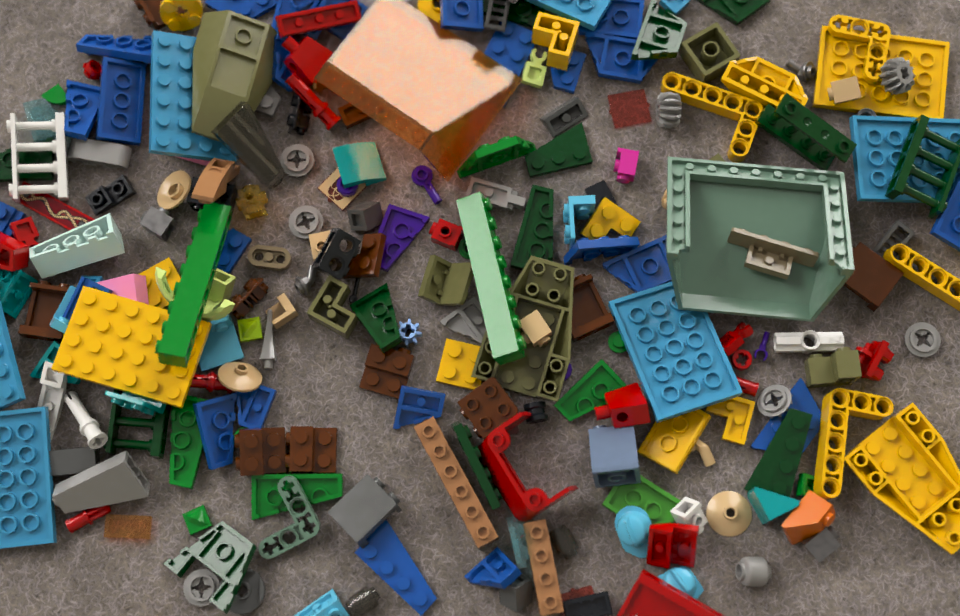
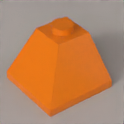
M809 490L800 501L799 506L795 507L781 527L788 541L794 545L822 532L826 526L829 527L835 519L836 512L832 504Z

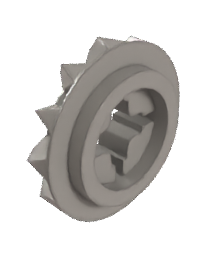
M294 144L282 152L280 164L283 171L289 176L298 178L299 176H306L310 170H313L315 159L312 151L307 146ZM297 153L300 159L304 160L299 163L298 168L292 162V160H296Z
M309 205L296 208L289 217L291 232L303 240L309 238L310 234L319 233L324 225L320 211ZM303 215L305 216V218H307V220H312V222L309 223V230L305 227V225H300L303 223Z
M925 322L911 325L904 335L905 346L909 349L910 354H914L918 358L929 357L935 354L941 344L940 334L937 329ZM928 334L925 339L927 345L923 343L917 346V342L919 341L917 335L919 337H922L923 335Z
M771 385L760 393L757 400L758 409L764 416H768L771 419L774 416L781 417V414L789 411V406L793 404V395L783 385ZM773 396H775L779 400L778 405L776 407L773 405Z
M207 569L193 571L187 576L183 585L185 598L195 606L203 607L212 604L209 599L219 588V578ZM202 578L204 585L211 587L208 590H204L203 598L200 591L193 589V587L201 584Z

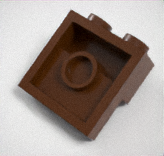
M371 343L359 388L399 399L401 385L407 386L415 360L414 355H411L410 350L401 347L398 348V351L390 349L382 353L377 345Z
M291 426V431L286 432V445H290V454L285 455V467L289 468V472L336 473L337 428Z
M285 427L239 429V434H235V448H240V457H235L236 471H240V476L286 473Z

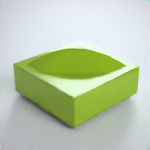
M260 317L237 320L241 343L263 339Z

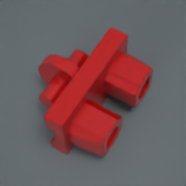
M882 340V342L872 341L871 344L866 343L864 348L856 347L855 350H858L861 378H868L872 381L881 380L884 371L877 366L880 361L883 364H888L892 360L894 353L888 348L890 343Z

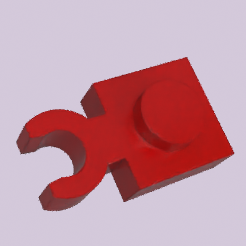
M31 216L10 223L9 226L15 239L29 245V248L39 244L35 241V239L39 238V233Z
M741 322L733 332L728 331L719 339L727 356L737 352L744 343L743 339L753 334L754 330L749 324L746 326L744 322Z

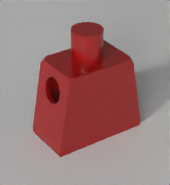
M289 35L282 43V46L290 52L284 64L292 73L295 72L308 87L316 82L336 56L335 53L308 36L298 43Z
M637 382L605 393L606 405L594 408L597 421L610 418L614 428L651 423L647 401Z

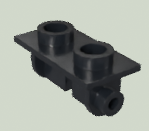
M294 94L291 100V106L294 108L292 114L290 113L287 118L286 126H289L288 133L297 130L296 133L298 135H304L308 131L310 117L303 115V112L311 114L312 109L297 94Z

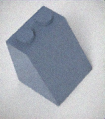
M598 425L593 429H588L591 467L595 487L601 488L641 483L634 425L620 428Z

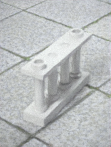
M55 112V119L42 122H17L15 113H10V120L6 122L7 133H11L13 184H9V196L13 197L16 203H20V194L54 193V195H58L60 201H69L67 136H65L64 112ZM52 130V132H56V140L45 143H18V131ZM53 151V153H57V161H53L51 164H19L18 152ZM53 172L57 174L58 182H54V185L20 186L19 173Z

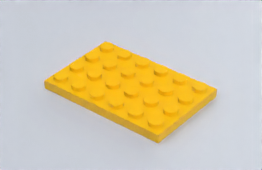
M822 25L812 107L858 113L863 108H869L875 112L876 116L918 118L924 115L929 118H944L950 42L891 34L886 61L892 58L903 57L904 60L910 61V67H914L912 71L916 75L913 78L915 84L911 87V90L902 94L892 95L890 92H885L884 85H880L882 79L875 84H870L863 79L862 72L868 43L832 36L828 32L827 26ZM854 30V32L857 34L864 33V31ZM878 33V37L882 38V33ZM879 49L871 50L872 56L876 58L882 57V52ZM873 64L870 71L872 73L871 76H876L875 67L877 64ZM857 76L861 99L836 105L834 100H829L827 88L831 87L830 82Z
M83 286L51 369L58 373L182 409L212 324L211 322L201 320L187 368L159 363L155 347L157 341L162 339V324L164 320H168V310Z

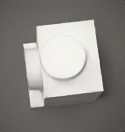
M684 497L670 511L676 523L699 526L698 534L703 532V526L708 522L701 509V503L688 497Z

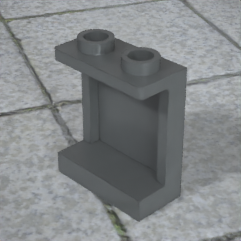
M368 474L328 511L333 519L362 549L369 544L366 540L367 537L395 510L398 513L402 510L398 505L400 500L392 492L387 494L383 490L385 485L377 477L372 479Z

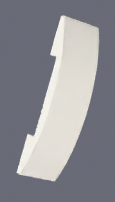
M45 361L40 379L42 389L37 407L46 406L49 409L50 441H52L64 403L63 398L66 392L67 375L53 371L51 369L53 363Z

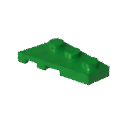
M600 359L553 406L569 422L594 410L595 407L605 405V393L627 385Z

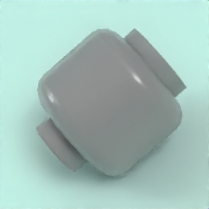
M745 556L736 564L735 575L743 586L763 587L772 576V568L763 557Z

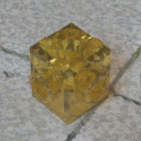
M250 184L244 186L241 190H237L239 198H236L239 211H243L247 221L268 215L265 205L269 203L266 191H261L259 185Z

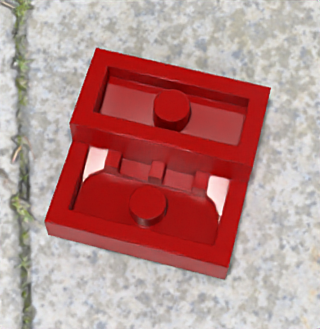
M681 523L650 525L647 564L667 569L670 568L671 563L694 568L699 526Z

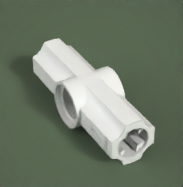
M813 330L805 332H776L773 339L775 353L802 352L803 354H810L812 352L837 351L836 349L844 347L842 332H815ZM804 338L811 339L813 347L805 345Z

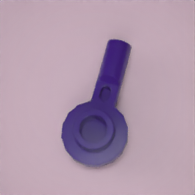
M420 165L413 169L411 176L413 182L425 188L435 205L439 204L442 199L432 185V170L425 165Z

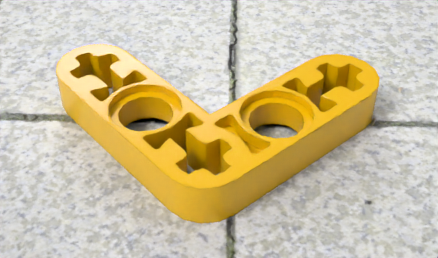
M844 15L833 16L827 25V30L832 36L868 43L862 76L870 84L879 82L881 79L879 77L881 74L880 67L884 65L887 59L891 36L889 26L880 22ZM836 22L840 23V29H836ZM856 25L862 26L864 33H855L853 27ZM878 31H882V38L878 37ZM879 49L882 52V57L876 58L872 56L871 50ZM873 64H877L875 67V77L871 76L872 73L870 72Z

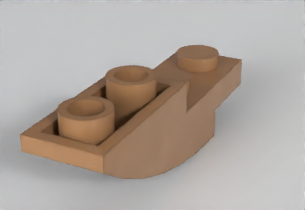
M213 158L201 173L191 198L198 199L203 204H211L226 192L227 183L239 174L240 165H236L234 161Z

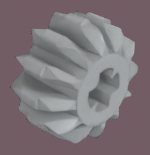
M903 57L887 60L880 67L881 74L879 77L882 79L880 85H884L885 92H890L892 95L908 92L915 84L913 78L916 75L912 71L914 67H910V61L904 60Z
M660 93L657 97L655 118L659 127L671 129L679 125L682 102L678 93Z

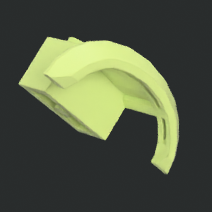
M156 267L155 278L157 286L164 298L170 303V301H174L175 295L174 290L170 289L167 282V271ZM217 268L201 320H219L233 310L235 303L229 301L236 280L235 276Z

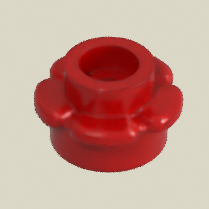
M95 60L84 63L85 76L89 79L99 80L102 65Z

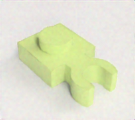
M534 48L530 53V60L532 62L527 61L525 63L521 83L541 89L547 67L543 66L542 63L547 58V52L544 51L542 58H538L535 55L536 49Z

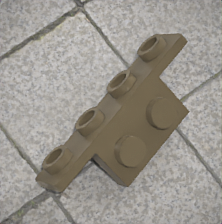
M733 227L727 240L729 243L748 248L744 267L786 280L789 277L792 262L814 267L819 258V253L809 248L794 246L788 242L774 240L768 236L754 234L741 228Z

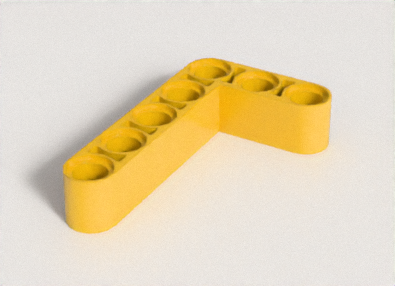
M669 72L665 74L661 83V93H678L683 103L738 121L727 155L732 162L741 163L744 161L758 127L755 121L763 110L762 104L748 97L678 73ZM673 83L676 87L670 88L666 84ZM686 90H693L696 94L690 95ZM706 97H713L716 101L710 102ZM727 104H734L736 108L731 109L727 106ZM747 111H754L756 116L749 115ZM746 129L750 134L744 135L740 130ZM739 148L743 151V154H737L733 149Z
M896 244L884 252L883 258L904 273V277L960 311V279L904 244ZM893 251L899 254V260L894 257ZM912 263L918 266V272L913 269ZM931 275L936 277L937 284L932 281ZM950 287L955 289L956 296L951 293Z
M836 388L823 397L813 486L815 494L824 500H829L837 497L841 492L848 417L854 416L869 420H880L891 415L894 409L893 403L889 398L844 388ZM833 395L839 399V405L834 402ZM855 400L860 402L861 409L856 407ZM877 404L881 406L882 413L877 410ZM831 417L837 421V427L831 423ZM829 439L834 442V449L829 446ZM827 461L833 466L832 472L826 467ZM824 484L830 487V494L825 492Z

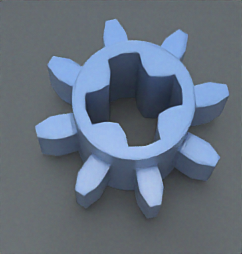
M408 319V322L404 324L399 321L401 339L405 343L406 348L412 342L417 345L416 337H422V332L416 331L420 327L419 323L414 325L411 323V319ZM407 329H411L409 337L405 336Z

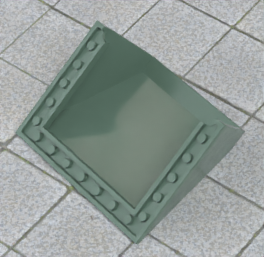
M668 157L666 257L678 309L814 322L854 272L844 172ZM733 227L741 228L754 234L768 236L774 240L788 242L794 246L809 248L812 251L818 252L819 258L814 267L792 262L790 274L786 280L744 267L748 248L729 243L727 240Z

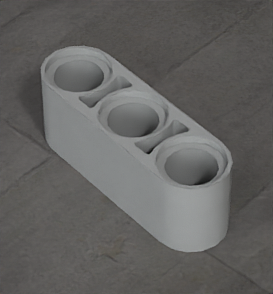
M72 138L67 159L74 163L81 161L82 164L96 166L98 164L103 165L104 168L116 170L117 168L124 169L123 171H127L133 150L128 146L92 139L85 141Z

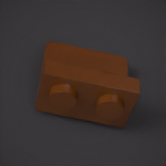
M494 377L487 379L457 402L461 407L460 412L472 422L474 432L479 438L482 437L483 439L491 431L518 414V408Z

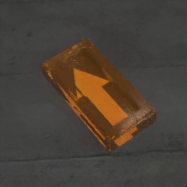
M106 514L104 537L150 539L152 516Z

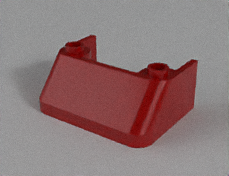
M519 412L491 431L478 446L482 458L479 460L484 467L487 466L492 476V481L515 518L522 522L533 519L578 489L576 485L566 487L549 499L544 490L531 488L527 491L505 456L504 451L508 449L511 443L508 431L531 417L532 414L530 412Z

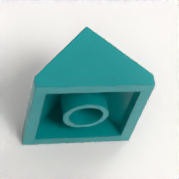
M758 487L752 488L747 493V498L762 525L800 504L799 500Z

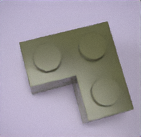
M329 275L308 309L307 315L311 320L346 339H349L359 321L356 314L342 307L351 293L349 286Z
M841 347L836 349L837 351L832 353L831 356L823 357V354L810 355V358L804 361L807 388L852 385L862 377L858 350H851L850 347Z

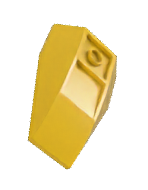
M911 403L858 443L844 457V461L874 497L949 554L953 555L960 549V471L943 437L916 405Z

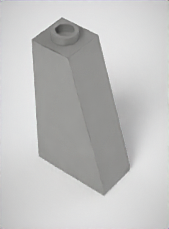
M126 450L56 484L52 499L54 504L60 507L64 513H70L145 498L149 495L150 482Z

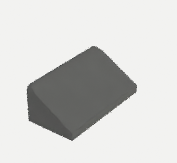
M574 96L539 119L554 138L589 115L579 97Z

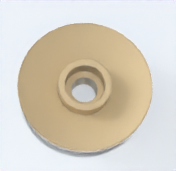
M182 170L175 171L162 182L157 194V202L160 207L165 210H171L185 200L191 187V178L187 172Z
M233 361L225 363L219 368L217 374L218 380L223 386L236 392L254 391L262 383L260 371L245 362Z
M723 491L716 494L709 501L706 517L709 525L715 532L723 536L733 537L743 533L749 527L752 519V510L749 502L741 494L733 491ZM727 509H732L734 511L733 517L727 516Z

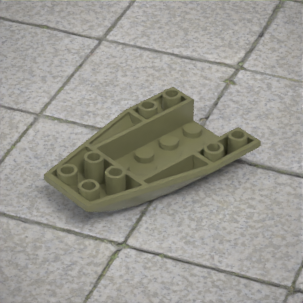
M230 10L204 12L193 48L192 133L231 146L235 145L273 83L274 36L278 32L270 24Z
M531 255L511 288L510 295H513L517 307L514 308V311L520 320L536 309L552 331L551 340L542 347L539 345L533 347L531 343L526 344L527 348L524 349L526 357L499 365L493 359L486 330L471 377L483 382L490 377H494L503 389L537 399L558 402L571 359L574 267Z

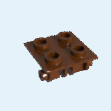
M250 278L243 286L245 290L241 294L236 293L229 300L235 303L231 312H233L232 314L238 320L241 317L244 318L250 311L243 301L252 309L254 308L246 299L248 296L256 304L258 303L251 293L259 300L268 293L269 287L262 282L263 278Z

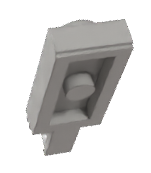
M471 177L465 195L466 197L481 192L485 198L490 199L492 207L506 211H512L513 207L524 210L527 199L517 196L518 192L514 191L513 188Z

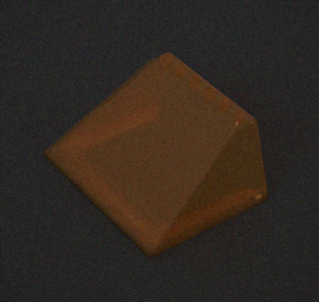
M375 0L315 76L312 90L321 95L324 89H330L418 149L437 170L439 176L448 182L522 81V78L448 29H441L439 23L404 0Z

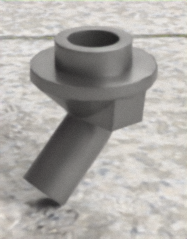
M789 59L785 66L797 74L799 80L808 83L810 79L815 77L816 68L811 61H807L802 67L792 59Z
M312 265L308 267L305 278L295 277L296 283H294V286L300 295L304 293L305 296H308L311 285L315 281L317 269L312 267Z

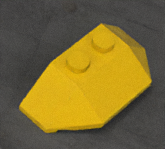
M758 56L730 61L720 80L730 92L756 100L762 104L763 108L765 105L770 104L776 109L786 93L803 106L808 101V97L804 93L795 74Z

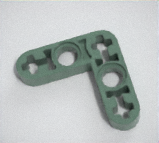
M291 475L284 476L279 481L278 491L295 523L277 531L260 542L258 551L265 559L274 558L314 537L320 530V521L297 478ZM285 480H287L289 483H294V486L292 487V491L294 494H296L297 492L300 493L299 496H295L290 501L287 498L291 496L290 491L288 489H283V486L285 485ZM296 500H301L305 503V510L301 513L293 509V503ZM307 512H310L311 515L307 516L309 523H315L314 532L305 530L304 527L307 525L305 519L303 518L300 521L298 517H302ZM286 531L294 532L296 536L295 542H285L283 538ZM276 536H278L279 542L284 548L281 549L280 545H278L272 550V554L270 553V551L265 552L264 548L266 547V542H268L269 545H272L278 541L275 538Z

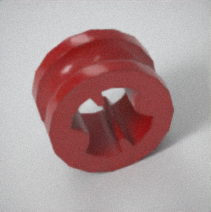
M738 350L733 354L731 364L737 370H746L752 364V355L747 350ZM738 355H742V358L746 356L745 365L742 366L741 363L738 364L736 362L739 358Z

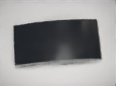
M121 175L106 187L101 185L87 195L85 199L94 214L99 215L136 194V191L127 176Z

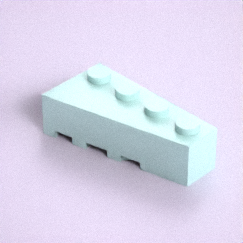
M110 213L29 248L30 259L42 279L125 253L121 232Z

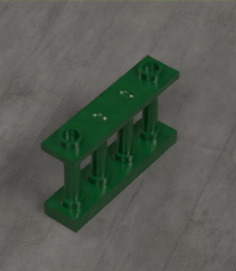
M787 93L783 96L776 109L770 104L765 105L755 121V124L820 170L827 171L835 157L846 163L857 145Z
M921 115L910 126L885 196L893 200L900 194H906L931 206L928 217L932 219L942 214L947 208L948 202L946 200L960 163V139L953 142L930 131L929 127H927L930 118ZM926 138L951 150L948 161L922 149L920 145L922 139ZM918 156L945 169L942 179L915 167V164H913L915 158ZM912 175L937 187L938 190L935 198L908 186V176Z
M114 389V393L122 395L123 391ZM112 403L108 440L103 445L104 449H106L105 452L109 455H115L116 448L148 450L151 457L164 459L171 405L166 404L163 414L156 413L152 419L121 417L122 407ZM119 426L151 428L153 430L152 439L149 441L117 439Z

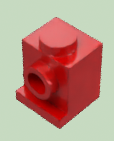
M440 218L438 223L433 222L429 234L432 235L431 240L433 243L456 252L464 232L461 225L458 226ZM443 229L449 231L447 235H444L441 232Z

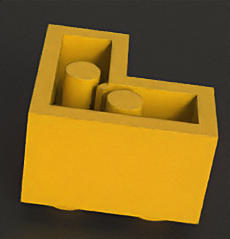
M538 12L533 26L532 43L549 48L546 66L567 71L578 37L580 22Z

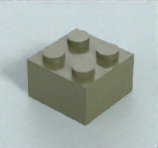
M718 22L681 42L679 55L695 78L704 83H708L724 74L730 61H737L741 57Z

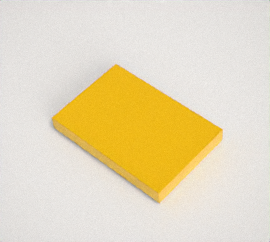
M699 409L659 423L655 421L638 449V454L678 474L711 419V415Z

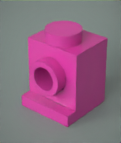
M624 148L617 149V159L615 160L613 171L618 172L617 182L626 184L629 181H634L639 151Z

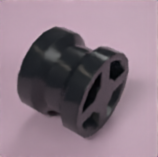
M545 401L524 405V410L532 414L531 417L526 419L527 424L548 420V415L545 413Z

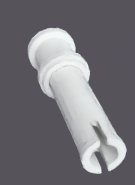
M75 391L68 392L72 399L65 394L63 400L80 424L79 431L88 439V446L91 449H98L105 445L108 436L100 430L98 420L91 418Z

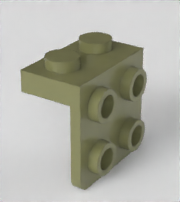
M430 255L418 297L439 306L463 305L468 297L469 286L474 277L471 262L451 263L436 255Z

